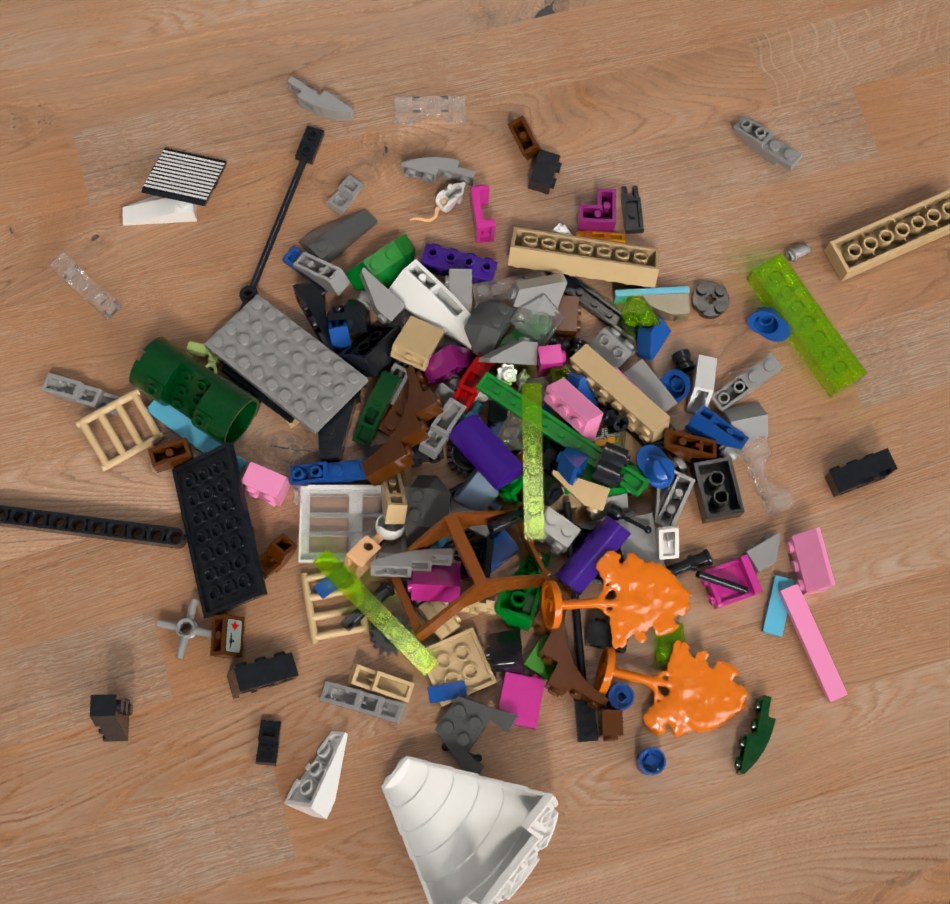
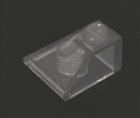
M541 293L520 305L510 319V322L520 333L538 342L539 345L546 346L565 317L545 293Z

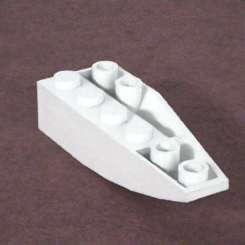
M415 259L401 271L388 290L406 305L405 309L414 317L445 330L444 334L472 350L464 330V326L471 316L470 312L432 273Z

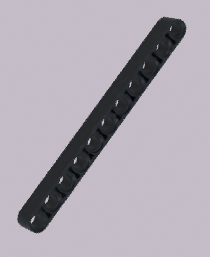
M0 505V514L5 512V517L0 520V526L175 549H181L187 544L186 534L176 527ZM25 514L24 520L18 522V518ZM44 517V522L37 525L38 519ZM64 519V524L61 527H57V522ZM79 522H83V527L76 530V525ZM103 524V529L100 532H95L96 527ZM123 527L122 532L119 535H115L116 528ZM142 529V534L139 537H134L135 531ZM156 532H162L160 539L153 540ZM180 534V541L173 542V537Z

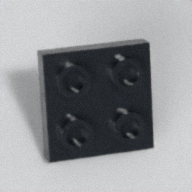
M487 537L468 540L485 577L490 578L494 539ZM457 549L454 553L455 555H459ZM454 556L456 561H461L460 580H471L461 558Z

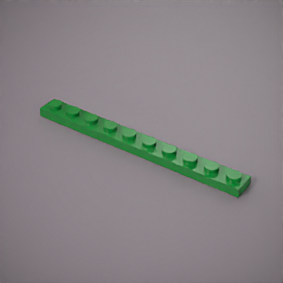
M486 372L476 386L477 390L564 449L569 446L590 455L587 464L596 469L603 452L602 448L489 372ZM628 466L622 467L620 474H623V478L619 486L638 498L649 480Z

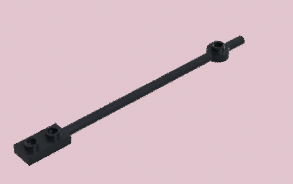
M307 126L295 155V159L299 160V164L250 285L240 290L239 296L242 304L239 311L258 294L256 287L306 163L311 165L314 163L325 135L323 130ZM246 293H252L250 296H246Z
M563 502L564 517L578 527L576 523L572 522L571 502ZM574 540L567 549L568 559L575 551ZM572 591L571 599H579V596ZM572 609L577 669L586 680L580 609ZM581 698L580 701H574L577 742L598 741L596 710L589 707L587 702Z

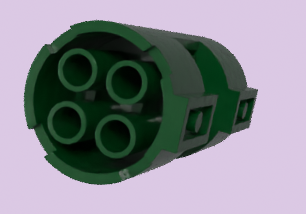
M158 337L151 341L143 349L146 352L139 361L136 359L129 376L130 384L162 406L170 405L189 417L194 427L221 445L226 442L234 444L239 440L250 426L254 417L257 416L262 403L258 398L229 379L222 378L200 364L198 359L163 337Z

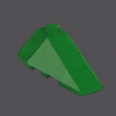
M540 552L544 567H548L551 555ZM528 554L512 576L539 574L530 554ZM542 587L502 591L499 593L494 611L509 626L528 632L535 617Z

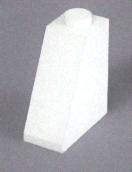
M699 354L693 371L686 412L695 414L702 404L708 407L714 391L717 358Z

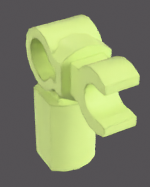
M189 341L187 353L205 358L208 356V364L205 367L214 369V373L218 375L217 366L220 365L221 360L210 352L204 344Z

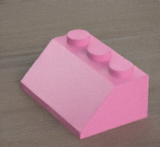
M565 378L548 385L543 400L582 436L590 441H594L603 412Z
M820 527L793 535L787 539L786 548L788 553H791L793 560L791 561V567L793 572H796L798 579L796 584L799 585L803 596L824 592L833 587L835 581Z

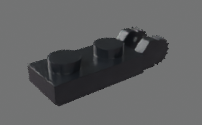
M622 186L625 234L643 233L644 223L638 187L633 186V197H628L627 187Z

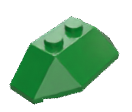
M406 234L359 263L345 273L355 290L365 291L359 276L364 267L389 289L401 271L414 261L415 248Z

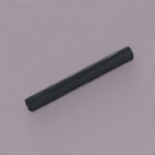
M226 363L223 365L221 372L258 398L289 423L294 421V417Z

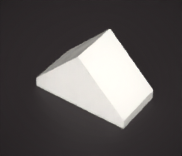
M678 525L658 527L655 531L659 560L679 558Z

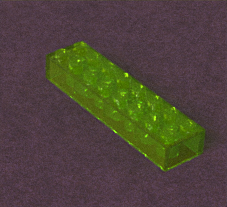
M782 253L750 271L746 278L763 304L776 310L778 316L789 324L791 334L788 339L830 398L857 383L867 374Z

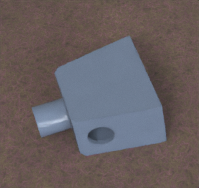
M474 468L453 495L456 501L476 511H486L487 508H490L492 511H499L502 507V503L496 499L499 491L495 490L476 468Z

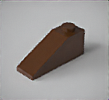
M667 428L664 429V448L689 463H696L717 458L716 440Z

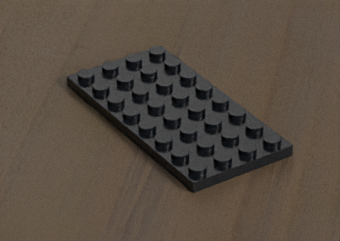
M226 442L172 469L204 618H211L267 595L234 445L232 442Z

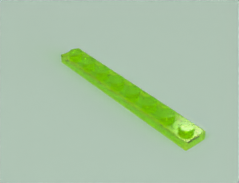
M522 383L524 540H544L541 383Z
M328 549L313 561V564L424 677L439 663Z

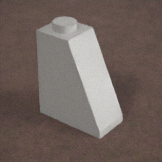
M558 273L515 281L514 287L510 289L509 299L514 307L555 315L566 288L567 280L563 274Z

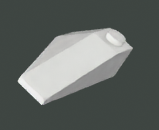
M153 196L123 207V226L197 221L196 204L159 196Z
M330 732L317 750L318 756L313 763H308L305 767L307 770L300 780L296 779L284 804L313 817L328 818L336 799L348 736L346 732Z

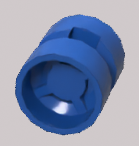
M624 683L612 686L605 695L609 699L606 705L611 710L624 711L633 704L635 698L632 688Z
M657 748L642 750L636 757L637 769L644 775L652 776L661 773L666 765L664 753Z

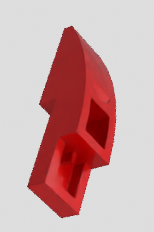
M478 355L469 366L452 397L467 407L464 412L465 414H467L480 392L476 389V386L486 372L493 374L499 363L479 362V358L482 356Z

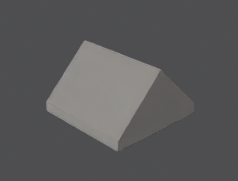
M759 402L728 408L722 412L725 421L749 437L746 443L768 439V414Z

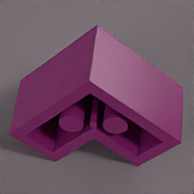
M598 188L595 205L579 204L577 231L614 232L616 225V189Z
M447 344L441 347L439 352L433 353L424 373L429 383L440 384L453 375L463 377L474 361V358L469 348Z

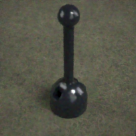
M612 504L608 509L607 516L617 521L622 518L643 529L647 534L652 532L650 526H644L624 516L622 509L618 505Z

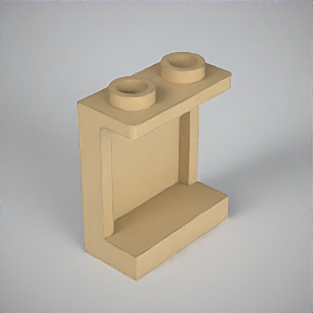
M410 316L393 343L390 357L425 371L437 346L442 343L445 330Z

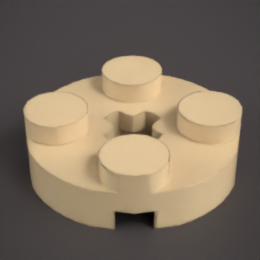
M486 600L485 604L484 601H478L465 607L459 613H467L470 616H479V613L495 616L496 612L494 610L497 602Z

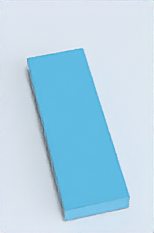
M778 575L774 576L762 628L763 633L777 637L783 636L788 612L779 591L793 586L795 580Z

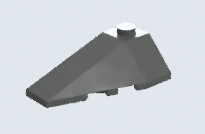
M364 209L312 230L299 241V244L309 254L330 263L375 226L378 221Z

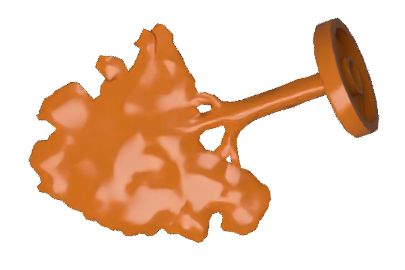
M611 550L607 551L596 564V569L599 571L601 578L604 579L600 595L594 598L562 600L557 582L546 580L541 589V612L546 627L548 629H556L561 624L564 609L599 608L606 615L610 616L611 643L613 648L617 649L627 645L628 638L633 634L637 641L644 643L647 640L645 633L652 626L658 636L673 633L679 627V624L675 623L673 618L678 615H685L690 609L688 598L691 596V593L661 563H654L653 561L645 563L643 559H640L633 552L627 555L623 563H619L621 554ZM612 590L616 592L617 596L615 599L605 600L608 592ZM607 607H612L613 610H607Z
M680 640L673 644V651L667 664V671H662L656 676L616 668L615 649L608 646L604 648L600 656L595 676L594 689L602 695H605L608 691L612 677L637 682L651 688L654 692V705L644 713L643 720L651 733L655 735L666 733V724L671 726L673 735L676 737L690 733L692 730H695L697 733L703 731L711 732L712 729L721 727L722 724L727 723L737 713L746 709L745 700L748 696L745 687L737 685L733 681L736 676L740 675L735 666L721 660L717 661L712 669L706 662L709 656L706 650L696 653L694 658L688 650L690 646L686 642L682 643ZM662 676H667L668 679H662ZM658 686L667 687L670 691L668 696L664 697L660 693Z

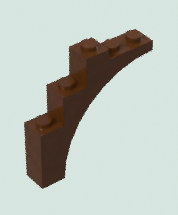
M412 365L406 368L409 394L402 419L385 444L373 455L361 462L365 477L374 486L415 464L412 457L414 455L412 447L429 438L427 433L429 428L426 422L444 412L441 407L443 401L439 394H434L423 382L425 380L423 373L420 370L417 371Z
M557 582L562 600H569L573 590ZM540 607L531 627L534 628L536 633L540 635L547 634L548 636L537 657L541 658V662L546 665H554L544 687L548 689V693L556 697H562L568 691L571 697L577 700L581 698L587 702L589 707L601 710L606 706L609 699L596 691L583 678L569 653L565 637L566 609L563 610L560 626L556 629H548L543 621Z

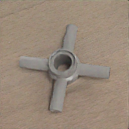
M190 600L186 618L181 619L178 623L158 619L157 627L176 630L177 635L180 637L176 658H184L189 639L194 638L196 635L211 638L212 630L198 627L196 621H194L199 600ZM186 624H191V631L184 634L183 627Z

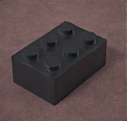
M731 456L692 464L689 470L691 478L696 480L693 486L702 524L740 517L745 510Z

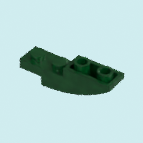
M385 370L383 371L362 411L352 441L365 447L372 445L383 417L388 412L400 384L401 377Z
M762 695L759 699H756L754 704L756 716L755 719H752L750 725L752 734L745 733L743 737H740L738 748L741 749L740 756L736 757L734 765L738 775L745 774L752 768L770 740L776 720L768 717L772 698L770 696Z

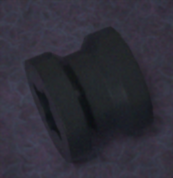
M571 338L570 347L567 349L566 354L572 357L585 344L588 345V343L579 338Z

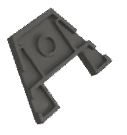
M457 696L435 730L463 771L480 774L485 766L468 754L490 720L508 732L519 716L462 696Z

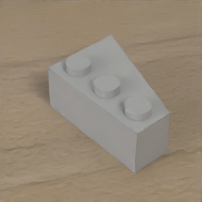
M675 470L674 479L668 487H655L652 515L656 529L658 527L675 526L696 481L695 479Z

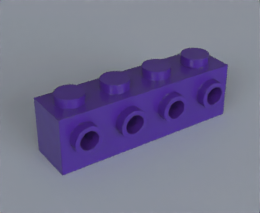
M426 243L421 259V264L430 273L444 277L449 275V269H472V284L492 289L498 262L492 258H481L473 253H462L455 248L447 249L435 243Z

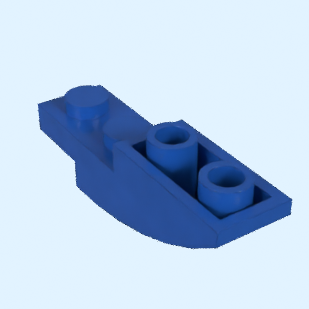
M365 458L334 463L324 461L290 466V485H338L367 479L361 466V462Z

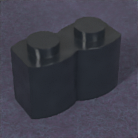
M606 442L592 481L614 489L615 485L619 486L623 478V474H620L622 467H627L631 456H628L629 450Z

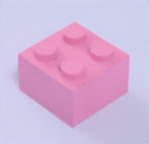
M250 462L242 478L244 491L247 492L246 495L256 500L261 498L265 500V504L271 507H275V505L281 507L291 487L286 476L253 462Z

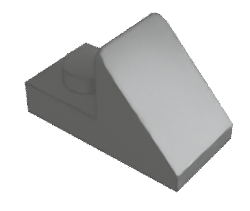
M451 376L445 383L441 382L434 394L438 393L443 401V404H441L442 408L457 391V385L461 380L458 376Z

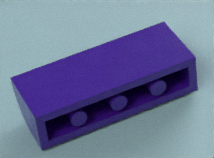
M476 413L463 419L453 428L449 439L495 490L521 477L523 464Z
M604 515L554 576L580 596L599 573L596 569L599 559L607 551L613 550L617 552L631 533L618 522Z

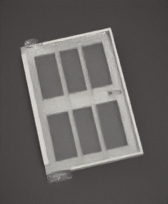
M381 485L294 486V505H300L298 562L344 563L346 554L364 536L368 535L372 538L377 533L375 522L383 514ZM403 486L408 504L411 486ZM405 530L400 538L392 541L385 540L381 545V551L376 560L403 553L407 549Z

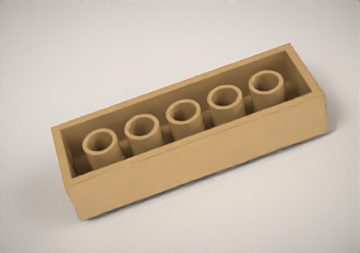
M585 344L570 358L571 372L577 375L581 374L588 381L587 386L594 392L601 405L618 411L619 415L627 416L629 419L627 428L631 432L635 431L643 443L650 445L651 443L659 442L664 437V429H669L670 416L589 345Z

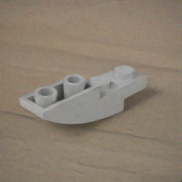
M292 76L287 81L289 91L297 95L298 103L304 109L329 119L352 121L354 119L353 108L348 103L341 102L335 94L324 90L320 95L317 90L310 89L302 80H297Z
M745 115L733 127V130L751 149L774 166L780 164L791 171L802 159V154L775 139L773 132Z
M425 157L405 161L401 165L403 175L408 178L422 179L427 183H437L438 177L445 181L465 182L466 186H473L475 181V171L460 168V160Z
M771 353L744 374L739 375L713 394L711 399L723 412L761 387L767 380L780 372L783 367Z

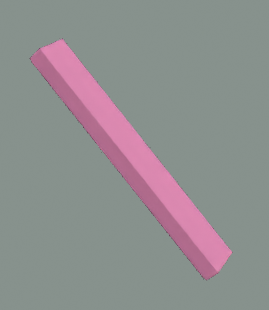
M795 584L779 591L827 702H832L848 695L799 585Z

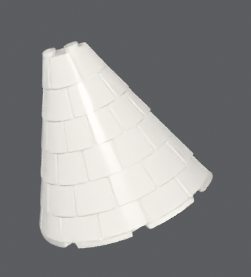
M411 756L402 758L397 763L396 769L385 778L384 784L381 786L399 833L402 835L410 860L414 863L429 904H498L504 899L509 900L540 860L538 851L547 847L558 819V812L554 809V807L558 806V801L551 793L480 776L477 773L458 770L454 767L431 763L430 761Z

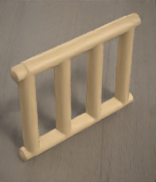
M138 389L121 396L75 422L78 428L81 427L99 458L103 472L166 438V435L160 432L139 396L141 393ZM132 399L153 434V437L145 441L140 437L123 407V404ZM114 409L118 412L136 446L127 451L105 415ZM97 418L119 454L111 460H108L88 423Z
M335 570L309 575L308 573L300 574L312 644L319 643V640L363 632V634H370L367 615L360 621V625H355L350 631H347L345 628L318 632L316 625L318 620L349 615L365 601L361 577L358 580L353 577L354 586L336 589L324 598L329 599L356 594L357 605L314 613L313 601L324 599L318 593L311 594L309 582L323 580Z

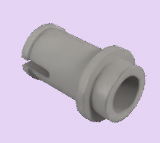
M803 243L796 248H789L785 255L789 262H795L798 258L810 254L811 251L809 245Z

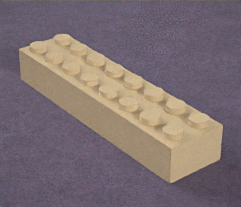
M950 189L829 242L824 252L841 282L950 234Z
M514 227L508 266L655 288L659 273L660 249Z

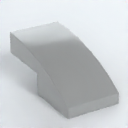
M349 175L339 185L338 191L327 201V207L342 215L357 198L364 184Z

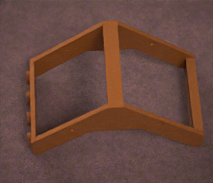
M516 510L452 513L443 517L404 551L424 550L435 541L451 536L473 583L469 589L421 627L400 577H390L418 642L426 639L453 616L471 604L505 590L542 587L544 581L549 580L551 577L550 571L547 566L544 567L542 555L539 550L535 549L533 545L535 544L531 533H527L525 529L526 523L523 521L515 525L539 574L486 579L464 529L471 526L487 525V523L513 513Z

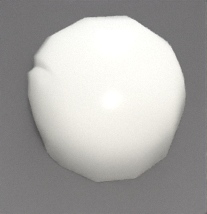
M383 514L375 522L376 532L385 540H396L402 536L405 530L404 524H385Z

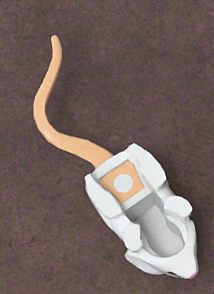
M466 183L449 184L446 190L438 193L435 199L437 207L432 218L414 217L409 220L431 222L437 218L440 210L445 213L450 212L456 203L459 205L462 203Z

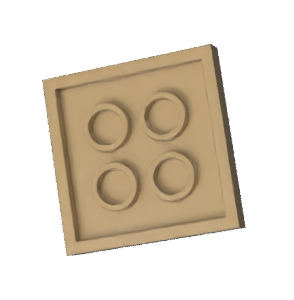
M473 627L418 651L432 686L464 681L467 696L497 683ZM455 699L442 701L440 705L444 707L453 703Z

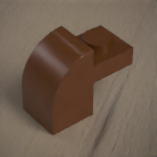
M284 533L273 540L267 551L259 557L265 580L274 572L280 571L293 556L297 545Z

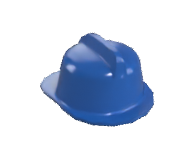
M758 307L748 318L749 328L770 341L781 342L786 340L791 334L789 324L780 318L776 310L771 307Z
M670 370L660 379L678 403L690 391V375L685 374L681 370Z
M655 445L641 447L636 456L639 469L653 487H668L674 479L675 466L673 462Z

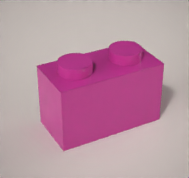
M561 344L538 347L536 365L538 377L560 375L561 369L564 368V362H566L565 350H561Z

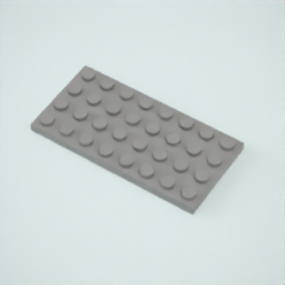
M258 294L204 344L210 352L314 434L368 382L367 377Z

